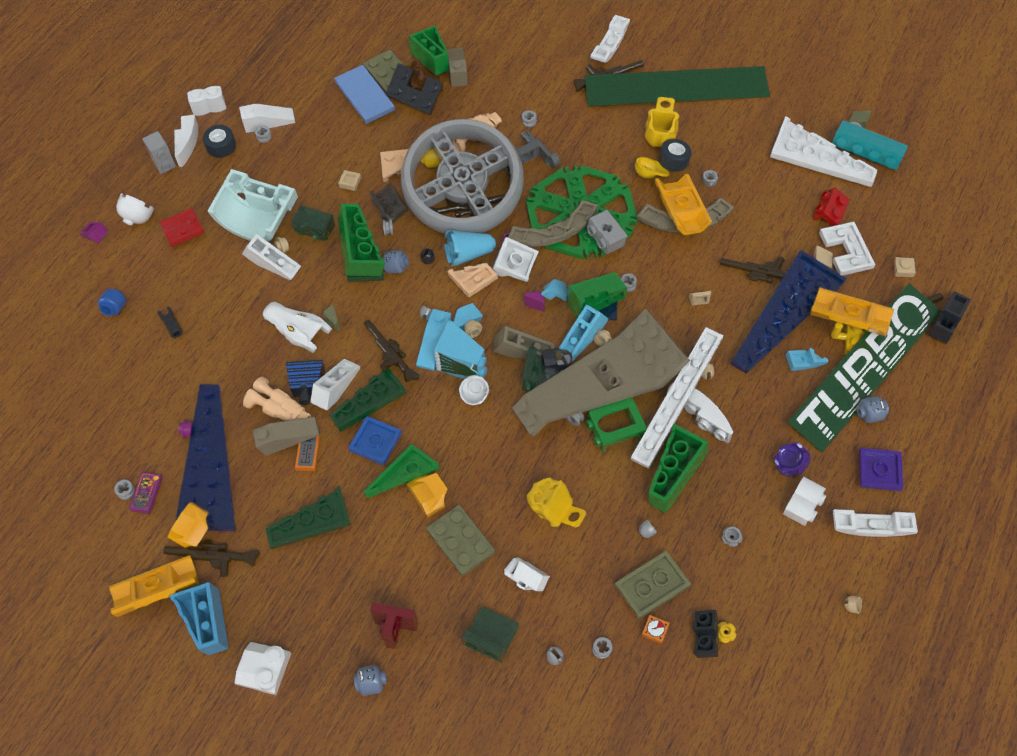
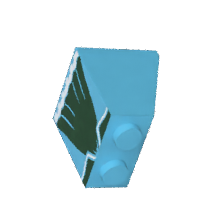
M448 320L434 349L436 370L462 379L471 375H478L484 378L487 373V367H485L487 358L485 357L484 349L453 321Z

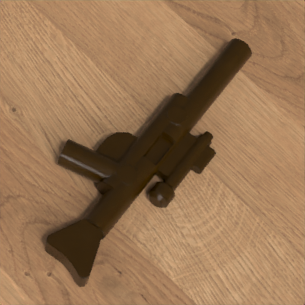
M640 60L623 67L619 65L607 70L602 67L595 69L589 64L586 70L591 75L619 74L643 67L644 63ZM574 79L576 92L586 87L585 79Z
M502 194L488 197L487 199L490 204L501 202L505 196ZM447 198L445 199L447 202L446 207H429L441 215L455 212L456 218L467 214L470 216L474 215L467 203H456Z
M778 257L776 262H766L765 265L748 261L747 263L721 258L720 265L752 272L747 274L752 281L762 280L771 284L773 278L789 281L799 288L803 287V273L788 274L781 272V267L785 261L783 257Z
M366 320L364 325L375 337L376 344L384 352L382 356L384 362L380 364L381 369L385 371L393 365L395 367L398 366L404 374L405 382L419 380L420 375L410 369L402 360L406 357V354L401 351L398 342L389 339V342H387L370 320Z
M209 540L199 543L202 549L165 546L163 549V553L166 555H191L192 560L210 561L212 567L220 569V577L228 576V563L231 560L243 561L254 567L256 559L260 555L259 550L244 553L219 551V549L227 550L228 545L226 543L213 544Z

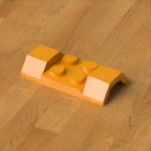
M685 174L678 182L664 184L659 178L655 179L660 197L670 219H673L676 228L683 235L701 233L711 224L712 220L689 174Z
M819 288L811 315L828 320L831 319L838 323L848 324L858 329H865L869 332L886 336L894 309Z
M191 555L109 586L114 601V608H111L112 615L116 617L122 616L142 606H148L155 601L170 597L169 595L175 594L176 591L181 592L198 586V575Z

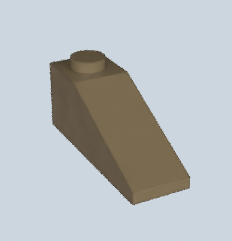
M463 47L447 49L451 87L467 86V69Z
M504 326L495 335L493 352L511 358L542 360L541 350L546 348L554 349L555 344Z
M315 417L270 423L253 430L256 448L266 456L320 435Z

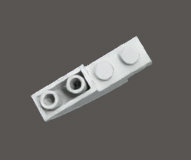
M672 382V384L669 386L668 391H667V394H668L670 388L672 387L673 382ZM694 388L684 406L685 410L697 416L695 423L699 428L714 434L718 440L729 443L733 434L729 422L709 398Z

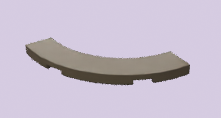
M720 197L715 203L707 207L706 210L712 220L707 228L726 218L733 211L734 206ZM648 203L637 215L636 219L651 227L668 232L681 233L676 228L673 219H670L668 212L654 208Z
M581 200L576 210L565 221H560L539 230L536 228L513 226L508 238L528 247L546 246L561 242L581 231L588 224L589 218L596 214L598 205Z

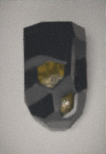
M560 348L541 350V359L545 372L560 371L570 366L573 357L572 353L568 350H561Z

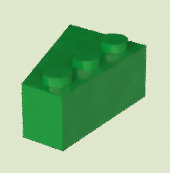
M436 25L409 35L410 53L419 59L435 76L449 70L448 51L441 40V35L438 33Z
M616 272L569 285L568 307L576 318L579 317L586 304L600 312L625 299L627 287Z

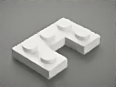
M855 222L820 229L819 235L825 247L843 244L848 254L834 257L833 264L839 276L874 268L875 263Z

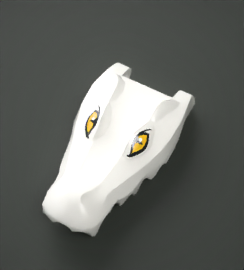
M271 302L263 311L264 319L274 324L276 329L282 335L284 334L291 344L303 347L312 353L315 352L317 347L311 340L321 329L329 334L332 330L320 317L287 308L277 302Z

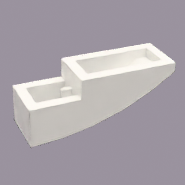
M195 115L181 116V129L174 130L175 158L179 167H183L197 142L199 125Z

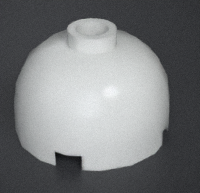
M122 193L116 205L118 215L123 218L122 222L133 226L134 223H145L154 211L152 206L148 209L143 201L129 195L125 197Z

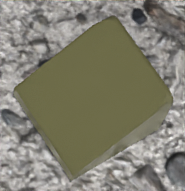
M854 111L849 123L857 122L865 129L872 111Z
M332 304L323 311L325 322L335 331L339 332L340 327L334 305Z

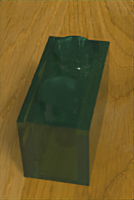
M300 205L292 219V225L296 233L310 236L316 240L327 241L335 227L332 214Z

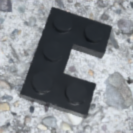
M398 63L386 95L431 115L444 83L427 76L420 92L409 87L415 70Z

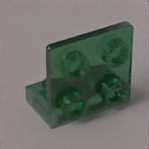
M529 346L522 377V391L529 392L563 371L545 372L540 355H537L536 347Z
M481 607L470 630L464 631L461 637L462 644L502 663L518 630L519 623L485 607Z

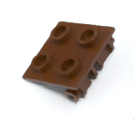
M417 58L413 59L411 66L406 65V67L415 70L410 81L412 88L422 89L427 76L441 82L440 76H435L428 68L422 67L421 61Z

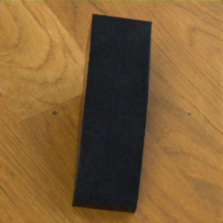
M954 291L929 336L947 344L971 299Z

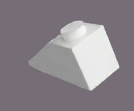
M262 104L239 107L246 133L254 132L259 126L273 128L295 123L292 108Z
M258 234L252 238L242 255L256 265L289 280L294 277L301 265Z
M343 359L313 384L310 403L328 410L339 400L360 370V366Z

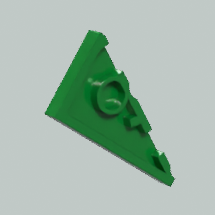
M411 444L363 493L367 498L373 497L440 468L439 463Z

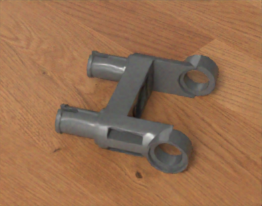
M529 130L521 134V138L526 142V145L516 150L519 153L522 164L540 156L548 167L555 168L560 165L557 154L554 151L550 152L542 141L536 139ZM507 166L503 169L508 174L509 180H511L510 169Z

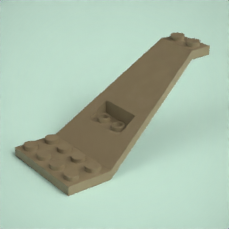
M645 309L619 336L526 393L512 409L528 433L535 436L549 422L663 388L690 359L651 312Z

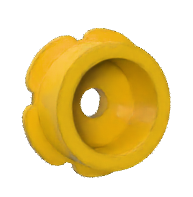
M726 622L718 624L719 641L728 643L736 638L734 625L731 623L727 624Z

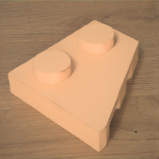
M408 149L380 152L383 182L389 181L388 178L394 174H401L403 160Z
M487 263L464 267V270L453 272V269L447 271L448 276L468 297H471L498 279L497 273Z

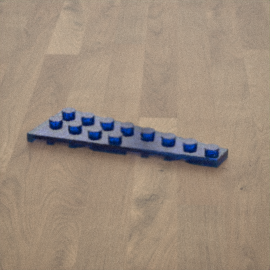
M800 250L730 364L747 374L811 314L819 288L835 292L847 278Z
M200 384L175 522L186 506L193 502L209 512L206 517L207 531H236L229 459L226 448L227 441L224 430L225 423L222 412L221 388L219 385Z

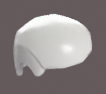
M467 376L459 387L460 398L466 404L472 406L481 404L489 393L487 381L482 376Z

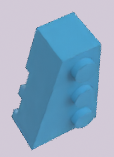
M208 582L169 595L175 603L180 617L183 618L198 650L207 655H212L229 649L220 591L216 586Z

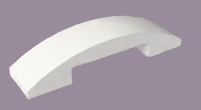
M615 15L609 24L608 32L600 45L595 47L590 58L605 63L608 62L619 47L630 19Z
M833 510L835 530L842 533L859 536L888 537L911 535L918 532L915 513L894 512L892 515L855 514L854 510Z

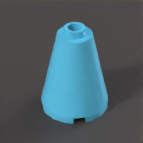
M447 230L444 235V239L448 238V243L444 244L448 263H452L451 267L491 253L493 248L496 247L495 239L490 234Z

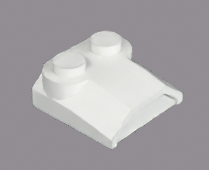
M506 237L495 260L493 270L498 276H511L527 282L539 251Z
M250 642L245 648L237 668L235 684L277 695L291 656L290 651L283 650L279 646L271 647Z

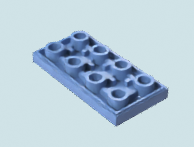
M363 65L334 78L337 86L366 124L395 111L393 103Z

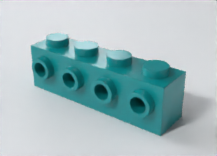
M844 120L839 126L832 144L840 149H845L855 155H860L872 162L880 163L887 168L895 170L898 169L908 148L905 144Z

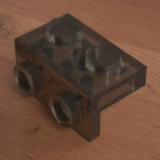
M391 183L379 193H375L373 190L370 191L371 201L380 209L378 213L384 220L392 219L393 223L408 211L402 198Z

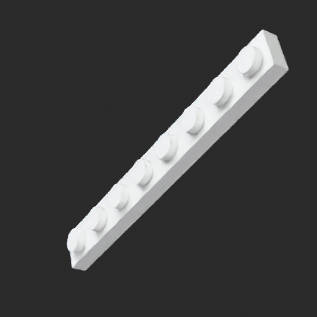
M707 327L704 329L688 357L690 361L681 369L632 454V461L649 469L721 343L723 335Z

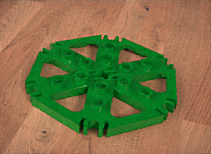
M574 165V171H569L568 166H565V173L562 167L532 187L530 196L533 198L527 197L526 208L530 226L538 230L568 219L579 206L581 200L597 204L598 210L595 214L597 215L608 210L603 207L619 196L624 197L628 211L626 213L608 211L626 233L627 239L634 232V227L630 225L636 226L637 214L627 183L619 185L621 178H617V175L579 165L580 171H578L577 165ZM591 175L604 179L606 183L587 196L583 176ZM557 179H563L568 198L546 192L545 188ZM535 209H542L559 214V216L545 225H540L537 221ZM587 225L577 233L580 244L577 247L560 242L544 246L545 249L584 260L583 254H585L586 260H589L590 253H593L595 258H598L599 252L601 257L606 254L603 249L599 248L593 236L589 235Z

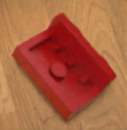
M836 187L825 190L820 195V201L814 210L813 219L816 221L823 218L832 226L840 225L850 199Z
M193 208L160 221V225L171 248L204 234Z

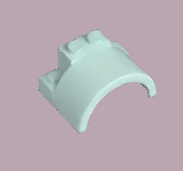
M231 169L208 212L219 225L243 239L251 241L258 234L269 242L275 235L288 210L291 211L298 195L294 188L281 184L276 187L248 177V174ZM237 193H244L246 199H242Z

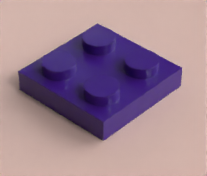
M860 448V487L902 491L901 452Z

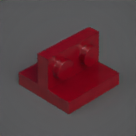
M372 602L370 612L375 624L380 625V634H382V640H384L387 648L395 649L400 629L417 631L418 620L415 610Z

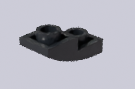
M695 611L693 630L696 633L694 654L697 658L718 657L717 611Z

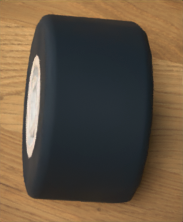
M225 125L211 126L203 134L206 150L213 157L223 158L229 156L236 148V141L232 130Z
M669 139L661 146L658 158L659 163L669 171H682L689 164L692 150L682 140Z

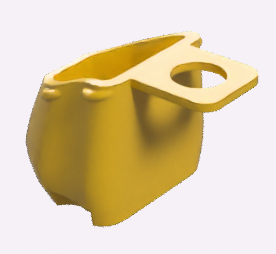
M659 97L656 109H651L648 112L645 124V139L652 147H661L665 141L676 139L679 128V114L673 111L675 102L673 98ZM663 101H667L670 103V106L664 108L660 104Z
M546 478L537 481L527 494V501L531 509L539 517L548 520L552 527H558L561 523L577 528L586 516L585 510L572 506L573 499L567 486L561 480L557 481L552 478ZM578 512L580 514L579 519L573 522L570 521V514Z

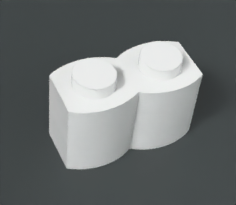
M211 86L204 90L195 89L187 93L193 115L201 116L209 112H221L226 109L225 99L220 86Z
M803 477L783 515L806 526L808 521L812 523L818 513L814 510L816 505L821 506L826 498V495L823 494L826 488Z

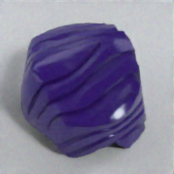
M797 442L782 446L774 457L777 470L780 474L787 477H795L798 474H802L810 463L809 452Z

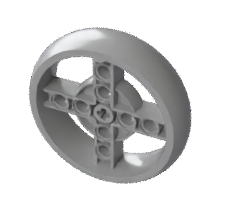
M471 119L445 121L424 131L408 149L401 168V188L408 207L423 224L443 234L447 230L485 233L495 228L513 212L519 202L524 185L522 161L512 142L493 126ZM451 140H476L494 149L478 157L469 152H457ZM433 149L441 161L436 173V179L415 190L414 175L421 159ZM509 166L511 180L508 192L503 200L493 208L484 195L489 176ZM475 168H480L481 170H480V171H475L474 169H475ZM445 184L451 185L449 187H444ZM469 190H474L475 192H474V193H468L467 191H469ZM430 192H434V193H435V194L432 195V196H431V195H428V193H430ZM447 198L452 202L467 203L475 216L453 218L441 215L429 207ZM477 204H483L484 206H483V207H477L476 205H477Z

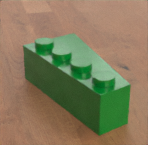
M341 203L338 223L345 275L381 276L385 261L381 258L380 250L373 241L371 230L369 231L366 225L367 221L359 204Z
M673 424L671 435L668 438L664 454L661 457L658 470L648 492L649 505L665 514L669 511L707 456L708 441Z

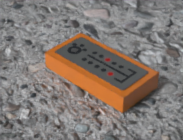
M321 435L298 444L295 464L296 471H316Z

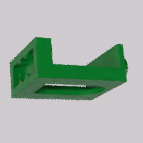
M632 397L588 411L586 425L589 431H593L594 443L596 447H600L602 453L605 452L606 446L635 436H637L638 440H641L647 430ZM622 410L625 411L631 423L630 426L613 432H604L598 427V421L602 417Z

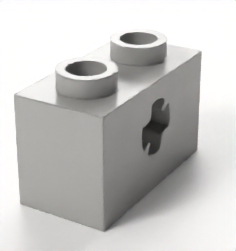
M158 131L142 138L151 160L160 174L176 167L168 146Z
M608 210L589 218L587 231L590 236H593L599 248L603 249L606 255L624 247L628 236Z

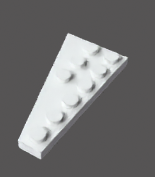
M786 116L770 156L774 159L872 187L877 173V169L860 159H853L849 156L848 152H841L835 148L836 145L814 132H807L803 129L802 125H795Z

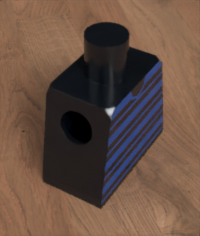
M323 360L286 362L289 386L293 397H299L301 405H309L313 384L325 375Z

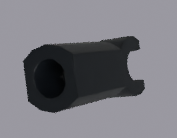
M167 307L168 314L163 315L161 311H158V315L170 336L175 339L181 336L183 331L174 317L172 309Z

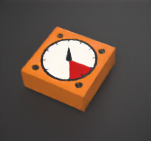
M649 615L642 636L662 644L670 623Z

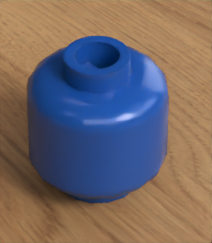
M116 289L105 290L98 300L100 311L107 316L118 315L126 304L125 296Z

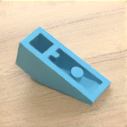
M586 304L559 348L571 352L573 361L594 340L597 330L603 329L608 318Z
M437 309L432 310L426 325L416 367L431 371L435 370L434 349L448 320L452 321L451 313Z

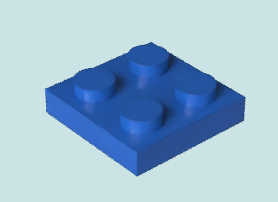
M366 416L348 449L354 454L384 466L401 437L402 430Z

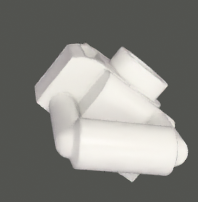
M519 557L513 558L504 569V574L515 581L517 586L523 590L543 591L550 577Z

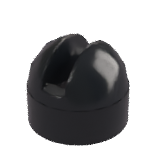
M426 248L421 251L422 263L431 264L434 262L435 254L433 250Z

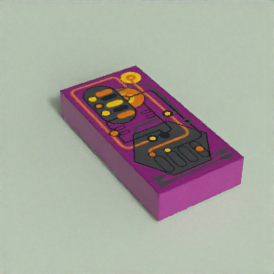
M142 472L129 509L133 512L151 514L163 477L157 474Z

